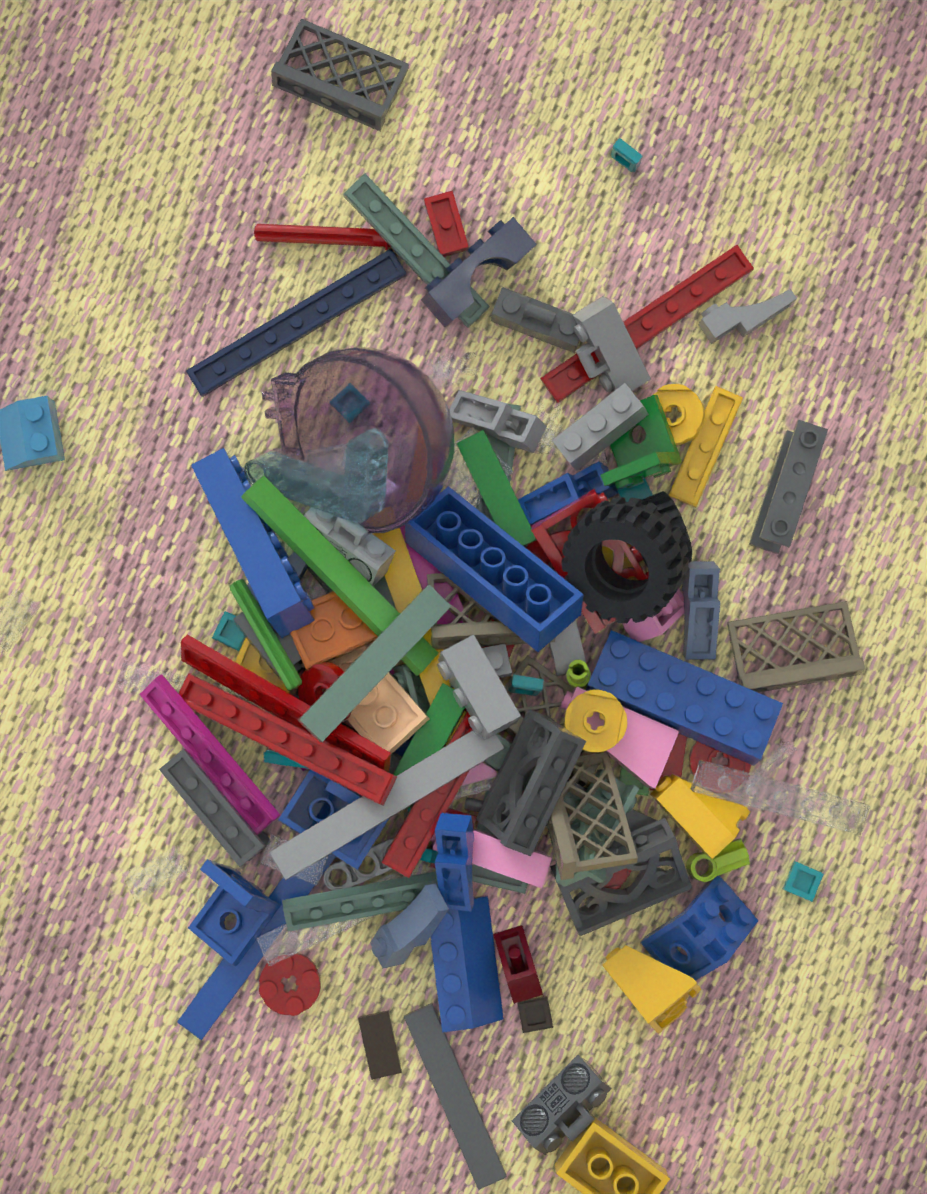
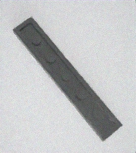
M430 1003L404 1015L406 1024L478 1190L506 1178V1172L445 1032L442 1033L441 1022L433 1004Z

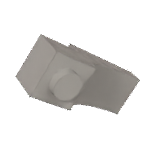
M789 289L772 299L748 306L730 307L727 302L720 307L717 304H713L701 313L703 318L698 325L711 344L737 328L742 337H745L790 307L797 297Z
M462 390L458 391L446 415L455 423L478 431L484 430L485 434L495 437L509 446L532 453L535 452L547 427L536 415L512 409L507 403Z

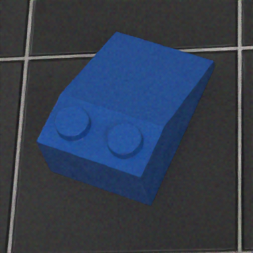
M310 769L277 821L300 834L346 807L349 803L325 790L330 779ZM389 819L331 854L358 870Z

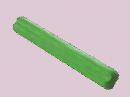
M240 579L232 583L230 591L287 690L290 691L299 687L302 684L299 674L245 580Z

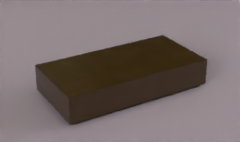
M389 1010L358 1017L371 1080L402 1073Z

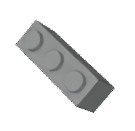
M624 383L552 441L577 471L649 414L627 384Z
M474 635L441 651L438 659L440 663L437 664L439 672L445 680L449 679L455 688L453 690L454 698L461 708L465 706L471 716L468 718L469 724L476 735L481 734L483 739L486 740L518 722L521 717L520 713Z

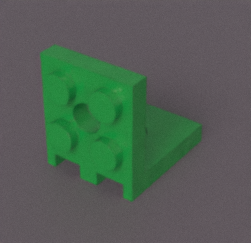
M652 395L640 400L649 415L610 444L618 467L600 474L604 486H616V489L626 487L629 489L644 483L642 478L663 476L671 472V466L682 463L658 395ZM637 426H642L646 432V437L641 443L635 442L632 436L633 430Z

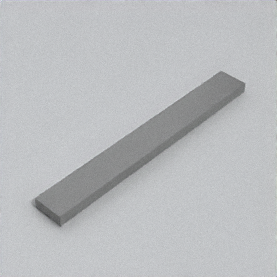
M471 731L397 775V779L384 806L362 796L269 853L286 881L502 751L504 747L496 735L484 740L481 734L476 735L474 731Z

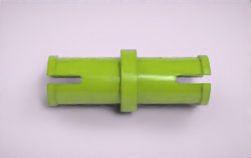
M574 660L569 664L567 681L571 687H579L585 690L590 681L591 672L584 661Z

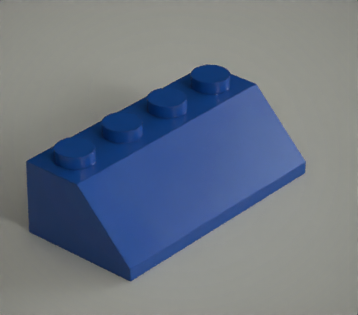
M488 896L474 897V905L471 912L449 909L430 937L442 1033L473 1029L504 1019Z

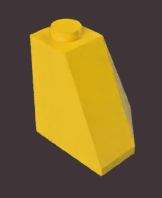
M674 774L669 777L667 775L662 777L658 781L655 790L650 794L697 848L711 859L736 838L740 831L737 828L739 819L745 820L750 813L748 808L739 802Z
M627 945L622 949L618 947L612 950L606 956L607 961L602 964L639 1013L658 1034L688 1008L686 1006L688 996L690 995L694 998L701 990L692 977Z

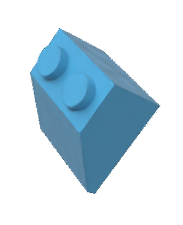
M42 396L20 400L0 409V444L5 471L65 460L56 404L50 397Z

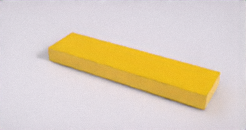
M718 386L714 387L705 408L704 424L698 436L691 441L668 494L671 498L692 507H697L743 397Z

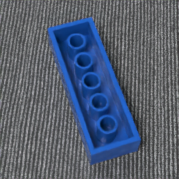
M222 448L193 463L191 466L267 620L283 638L292 631L315 621L310 612L315 607L307 592L304 591L295 568L292 567L288 560L289 556L283 544L279 541L273 529L241 498L251 487V481L235 455L230 457L226 450Z
M449 486L405 520V543L537 652L542 650L581 616L583 593Z
M612 630L586 688V691L603 690L609 692L618 699L623 707L676 729L681 735L753 766L763 756L783 703Z

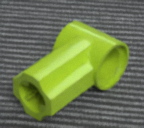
M739 838L729 843L713 859L704 852L690 855L686 862V870L692 878L708 882L716 876L749 865V855L742 839ZM705 858L709 865L708 871L703 875H698L695 865L698 860Z

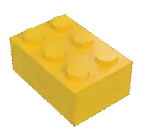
M596 1117L573 1142L569 1143L555 1163L556 1174L582 1194H660L670 1180L665 1168Z

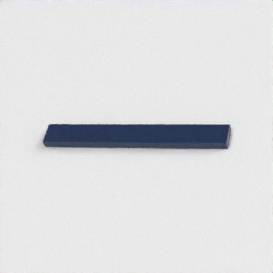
M389 249L189 368L186 372L201 397H204L407 276V273L393 250Z

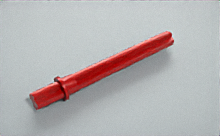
M256 224L254 228L255 240L260 242L385 247V250H388V247H390L374 229L278 224Z

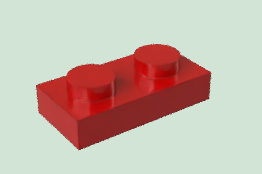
M453 191L424 198V204L438 252L443 257L467 251L469 245Z

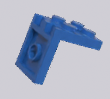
M207 859L200 870L219 886L188 929L227 962L237 966L281 905L262 893L263 890L257 885L246 880L237 869ZM234 913L237 923L233 929L227 930L224 924L225 918L229 914Z
M719 875L707 882L684 912L646 935L640 943L655 960L692 977L696 981L727 963L759 920ZM719 913L723 915L725 921L720 918ZM677 947L684 949L687 955L680 953Z

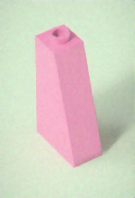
M579 687L574 688L572 693L567 691L560 708L566 711V708L576 696L587 691ZM623 707L627 714L625 735L613 748L604 752H607L613 760L646 787L655 789L679 731ZM594 712L592 717H587V723L591 724L592 730H597L598 726L604 725V720L599 719V713Z
M473 828L472 864L539 888L543 887L552 859L547 853L534 849L532 855L528 856L505 847L495 835ZM434 833L433 837L430 840L432 841L431 848L432 850L437 851L436 836Z

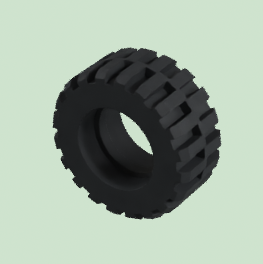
M624 497L613 498L611 502L605 500L597 504L571 530L562 550L563 556H565L561 561L562 570L568 572L565 580L584 594L583 602L587 604L585 607L591 613L597 611L601 614L600 618L608 621L611 618H616V622L627 624L631 618L633 622L637 623L645 621L647 617H654L660 613L663 607L667 606L686 577L684 573L688 569L689 560L687 557H684L688 552L685 541H680L683 533L679 526H672L670 523L672 518L666 512L662 515L656 511L658 506L650 502L647 506L641 504L642 500L631 497L626 502ZM620 540L635 547L647 563L649 578L645 580H630L615 573L603 556L602 541Z

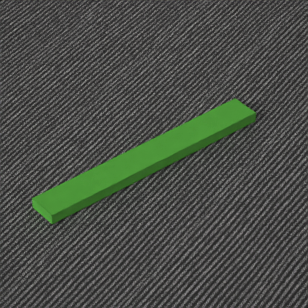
M264 475L241 496L377 636L400 614ZM422 637L401 660L418 676L438 655V652Z

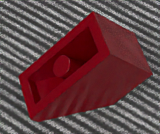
M520 925L494 933L493 936L513 1003L543 995L523 926Z

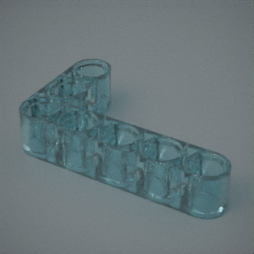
M374 428L350 439L346 446L345 476L275 451L266 452L248 461L245 464L244 473L252 485L264 475L288 499L353 523H362L381 512L385 506L388 440L382 431Z

